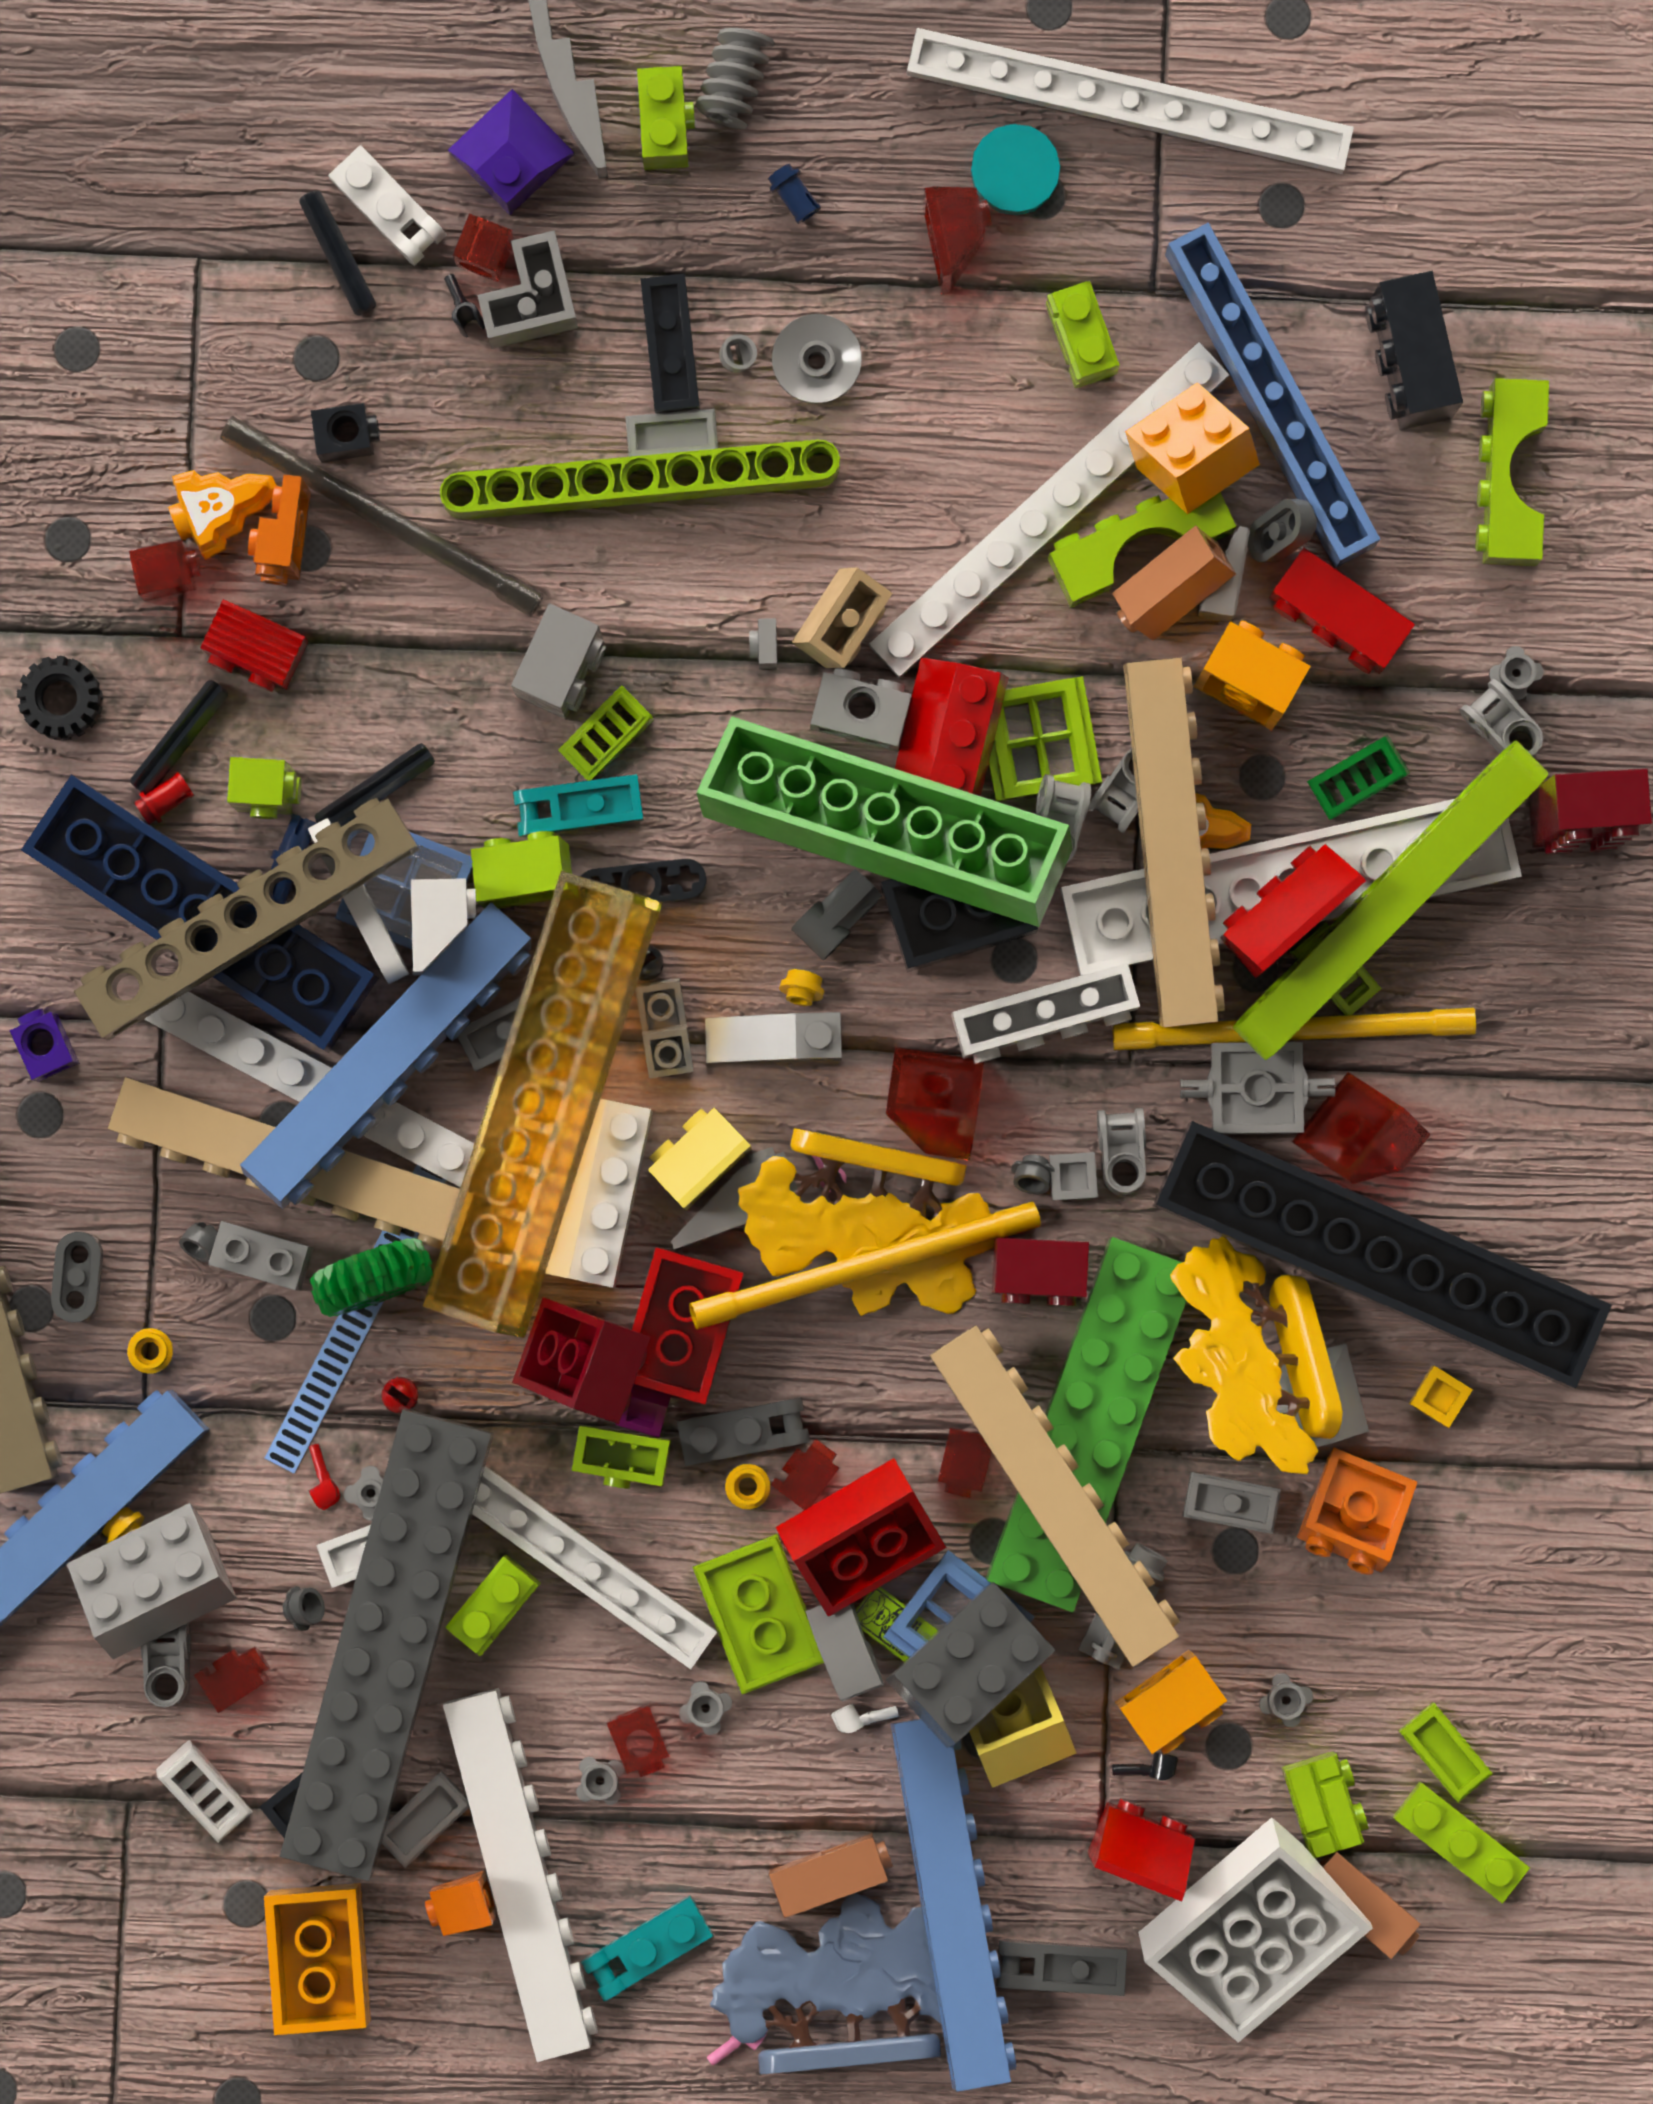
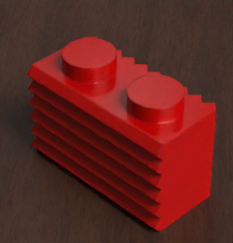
M223 599L200 648L210 655L207 661L210 665L232 674L234 667H237L251 674L248 682L266 691L273 692L275 686L287 690L309 641L305 636Z

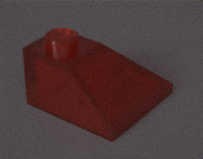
M932 186L924 188L923 213L941 295L949 294L983 244L986 232L985 227L992 226L987 199L979 201L977 188Z
M895 1047L885 1114L925 1154L970 1161L977 1123L984 1062L975 1064L974 1059L971 1058L963 1059V1057Z
M1347 1072L1335 1087V1097H1327L1304 1126V1133H1298L1292 1143L1351 1184H1356L1403 1170L1431 1134L1405 1108Z

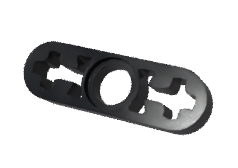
M687 858L588 870L580 876L576 884V894L581 904L592 911L690 901L698 898L704 892L707 877L701 864ZM685 867L690 869L692 875H699V882L692 883V891L683 892V888L679 884L667 885L670 895L660 896L662 881L658 873L659 869H667V878L679 877L681 875V868ZM638 872L650 874L655 881L654 890L647 897L639 898L629 891V880ZM623 874L621 889L626 898L625 900L616 901V891L603 893L602 901L594 902L591 895H584V888H588L592 884L591 879L600 878L602 885H614L616 883L613 875Z

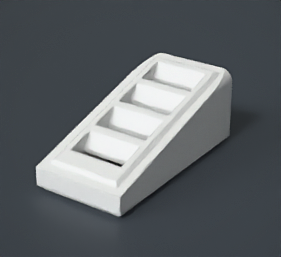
M190 1740L184 1743L156 1769L158 1779L218 1843L252 1813V1809ZM190 1761H193L195 1766L177 1781L174 1776ZM205 1774L208 1780L190 1795L186 1789ZM218 1788L221 1793L202 1809L199 1803L213 1790ZM230 1801L234 1807L214 1823L210 1817Z

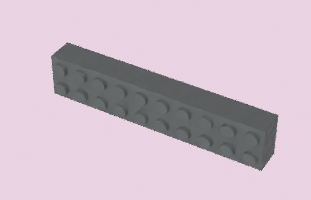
M410 1409L402 1410L279 1857L369 1881L373 1876L494 1432Z

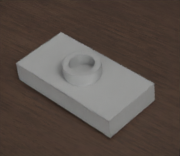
M1191 1472L1182 1516L1273 1534L1281 1489Z

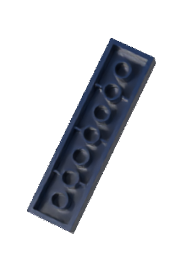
M72 774L21 849V851L156 940L161 938L158 931L168 923L178 918H182L184 922H187L200 914L197 907L217 894H221L223 898H226L239 890L235 881ZM252 904L241 905L234 913V922L239 928L250 927L257 918L256 908ZM300 924L213 976V978L327 1053L331 1051L379 979L374 973ZM204 928L197 933L195 946L199 952L211 951L216 946L218 941L216 931L213 928Z

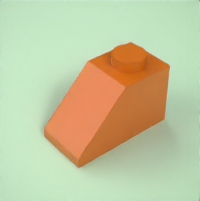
M485 1870L432 1887L429 1891L431 1899L425 1901L426 1911L432 1927L440 1926L443 1936L490 1926L498 1915Z

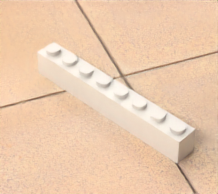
M495 1688L447 1701L443 1704L536 2061L540 2062L588 2049L592 2044L591 2035L598 2033L596 2020L591 2006L583 2008L579 1993L580 1990L586 1989L585 1979L580 1962L572 1964L567 1946L574 1944L573 1933L568 1917L563 1919L559 1917L556 1901L563 1900L557 1874L548 1875L544 1857L551 1855L545 1829L536 1830L532 1813L539 1811V1805L533 1785L525 1786L520 1768L527 1767L521 1740L513 1742L509 1724L516 1722L511 1699L509 1696L501 1697L500 1689Z

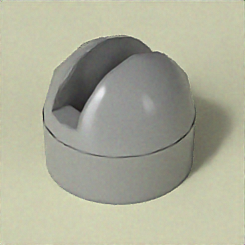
M742 334L730 336L720 348V362L730 372L741 373L748 370L757 357L755 343L749 337ZM735 345L740 365L734 363L730 346Z

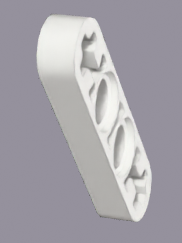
M328 818L308 828L314 843L317 842L315 835L332 824ZM323 856L322 859L332 876L335 871V861L329 856ZM364 884L345 895L343 899L388 984L408 975L407 967Z

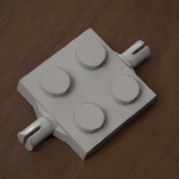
M1287 1042L1267 1060H1264L1248 1043H1211V1068L1207 1080L1180 1079V1088H1198V1090H1180V1098H1207L1212 1110V1130L1221 1134L1304 1133V1108L1308 1097H1335V1088H1317V1086H1335V1078L1308 1079L1303 1066V1042Z

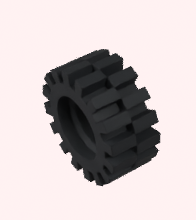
M57 656L55 659L46 657L41 659L42 663L38 665L33 663L29 667L31 670L27 676L23 675L20 679L22 683L21 690L17 689V698L20 699L18 708L25 717L24 720L38 733L54 740L56 738H61L64 741L72 740V736L77 735L80 737L86 734L84 730L89 726L92 728L96 724L94 719L97 714L101 715L103 708L100 705L103 693L99 688L100 683L97 678L79 661L73 658L72 660L67 659L65 656ZM58 681L72 684L77 692L75 707L64 715L49 713L43 702L45 690L52 683Z

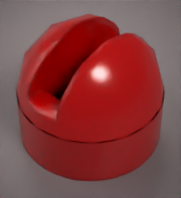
M396 1377L384 1385L381 1397L384 1406L389 1411L401 1414L402 1410H412L416 1406L419 1392L415 1383L410 1379ZM392 1386L410 1398L407 1405H404L396 1397L388 1393Z

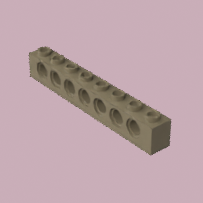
M374 798L364 803L354 811L357 818L341 827L339 822L330 824L315 835L316 843L303 851L300 846H296L276 858L278 866L264 875L261 870L250 873L237 882L239 890L226 898H223L221 894H217L197 907L200 911V914L187 922H184L182 918H178L162 927L158 931L161 938L145 946L143 942H139L129 947L119 955L122 962L108 970L104 966H100L85 974L80 979L83 985L74 990V993L101 1037L106 1040L114 1038L419 851L420 848L389 799L380 803L378 798ZM362 832L372 834L375 840L373 850L365 856L354 855L351 851L352 839ZM323 856L333 858L335 861L333 875L326 880L315 879L312 874V865L315 860ZM283 880L293 881L296 886L294 899L287 904L276 903L273 898V889L276 884ZM244 904L254 905L257 911V918L254 924L247 928L237 927L234 922L236 909ZM204 928H213L218 936L216 946L211 951L199 952L195 946L197 933ZM165 952H174L178 958L177 970L169 976H160L156 970L158 957ZM126 976H135L139 983L137 995L130 1000H121L117 994L119 981Z

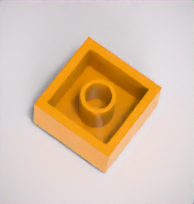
M1198 382L1125 431L1136 468L1187 514L1260 465L1249 427Z
M1187 1650L1115 1701V1703L1151 1754L1160 1750L1165 1755L1186 1740L1182 1733L1197 1723L1203 1728L1224 1713L1220 1706L1226 1703L1227 1699L1196 1655Z

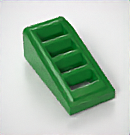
M1386 735L1308 780L1307 783L1328 819L1331 820L1407 776L1410 772L1390 737ZM1380 750L1393 772L1385 777L1373 756V753ZM1364 759L1376 780V783L1369 786L1356 764ZM1345 769H1348L1361 791L1356 795H1353L1340 773ZM1330 778L1333 779L1345 800L1337 805L1325 784V781Z

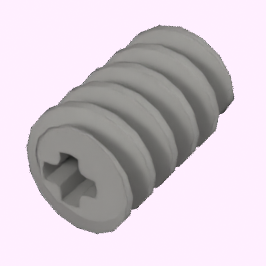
M724 28L719 31L717 36L721 45L715 46L712 51V57L716 62L709 63L706 70L710 79L704 80L701 85V90L705 95L698 97L695 105L704 116L720 125L732 129H746L748 125L737 117L738 114H751L753 108L745 103L743 98L757 97L759 93L757 89L748 84L749 80L762 81L764 78V74L754 68V64H767L770 58L759 51L760 47H773L775 42L772 38L754 30Z

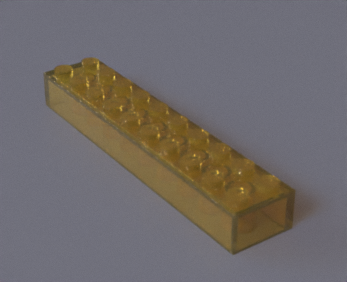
M560 872L423 1307L495 1333L525 1338L662 902L571 873Z

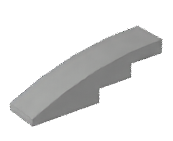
M528 0L539 54L554 99L576 144L599 178H607V166L594 79L576 81L570 37L553 40L547 0Z

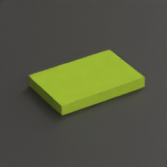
M778 1534L692 1567L742 1695L824 1663L805 1612L807 1608Z

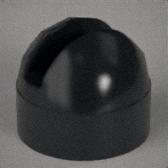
M649 944L636 946L631 950L627 958V966L630 973L641 981H650L658 977L664 965L660 951ZM652 952L656 959L637 971L634 964Z

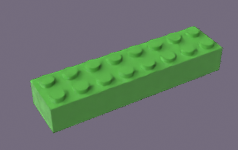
M731 716L696 792L704 818L1037 927L1042 922L1073 850L1068 824Z
M1110 1237L1045 1413L1054 1429L1047 1433L1056 1448L1065 1444L1077 1462L1079 1468L1072 1471L1081 1487L1090 1483L1103 1502L1104 1506L1097 1511L1105 1523L1186 1304V1300L1170 1277L1175 1267L1182 1262L1115 1237ZM1017 1491L986 1575V1580L1073 1613L1081 1593V1588Z

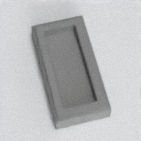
M715 409L625 416L629 457L718 449Z
M441 1770L388 1821L382 1844L406 1868L470 1807L467 1797Z

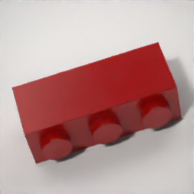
M1304 547L1269 597L1276 603L1273 608L1281 616L1294 623L1298 618L1313 628L1310 634L1316 640L1329 648H1333L1335 644L1350 654L1347 658L1348 661L1367 674H1370L1372 670L1380 674L1415 626L1409 619Z

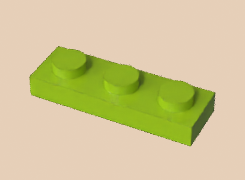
M1422 1782L1417 1784L1392 1817L1502 1904L1530 1869L1528 1865Z

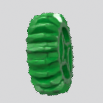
M406 1238L368 1249L318 1270L310 1278L313 1289L311 1292L315 1304L319 1306L323 1315L332 1317L345 1313L348 1314L386 1300H391L394 1297L425 1285L434 1276L431 1268L432 1262L428 1251L425 1250L420 1239Z

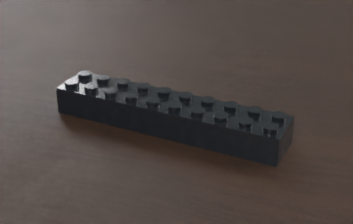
M1194 1121L1188 1123L1153 1203V1206L1222 1237H1226L1240 1245L1567 1388H1577L1612 1304Z

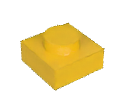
M1432 1365L1408 1404L1446 1428H1450L1473 1389Z

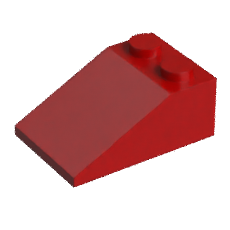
M1120 1798L1118 1805L1107 1802L1087 1852L1094 1867L1182 1902L1186 1891L1195 1843L1194 1837L1186 1833L1188 1825L1165 1815H1162L1160 1822L1145 1817L1143 1814L1146 1808Z

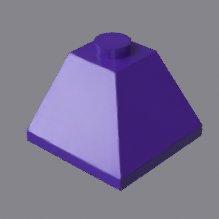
M513 89L448 149V152L509 215L520 207L574 155V152Z

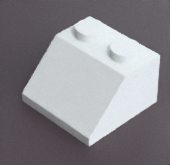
M466 878L411 880L413 976L422 975L467 928V919H475L476 892L475 889H466Z

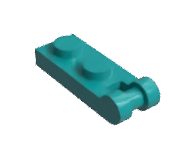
M637 774L523 789L513 792L514 806H519L521 822L517 823L518 837H527L528 834L539 831L562 832L644 821ZM550 801L552 817L539 819L537 804Z
M689 1895L590 1954L580 1963L587 1974L592 1972L600 1986L596 1990L603 2002L710 1939L714 1934L692 1896ZM619 1956L626 1971L615 1977L607 1962Z

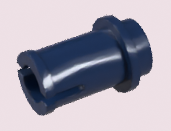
M789 163L775 171L768 178L772 184L769 189L772 193L777 192L794 216L797 224H800L817 213L821 206L817 204L799 178L801 171L798 168L793 169Z

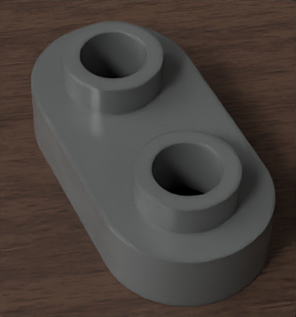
M1284 499L1257 518L1249 530L1248 548L1252 558L1261 563H1277L1307 543L1317 526V517L1311 504L1304 499Z
M72 1232L65 1235L59 1241L55 1251L51 1305L56 1315L67 1322H82L89 1319L96 1312L99 1304L103 1249L98 1239L89 1233ZM78 1246H84L88 1251V1258L83 1263H77L73 1258V1252ZM74 1291H79L84 1296L83 1305L77 1309L73 1308L69 1303V1296Z

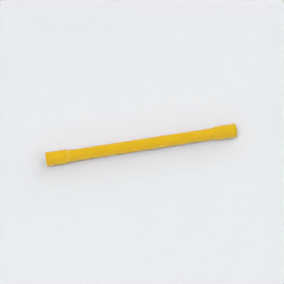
M1474 1008L1434 1009L1429 1012L1311 1017L1290 1040L1424 1034L1434 1036L1475 1035L1476 1013ZM1238 1020L1162 1027L1154 1022L1120 1023L1112 1026L1114 1050L1153 1049L1158 1046L1211 1043H1244L1246 1041L1233 1029L1234 1024Z
M1033 1201L997 1211L989 1217L737 1292H725L689 1303L690 1314L697 1330L735 1319L740 1314L994 1238H1005L1039 1228L1041 1226L1039 1212Z

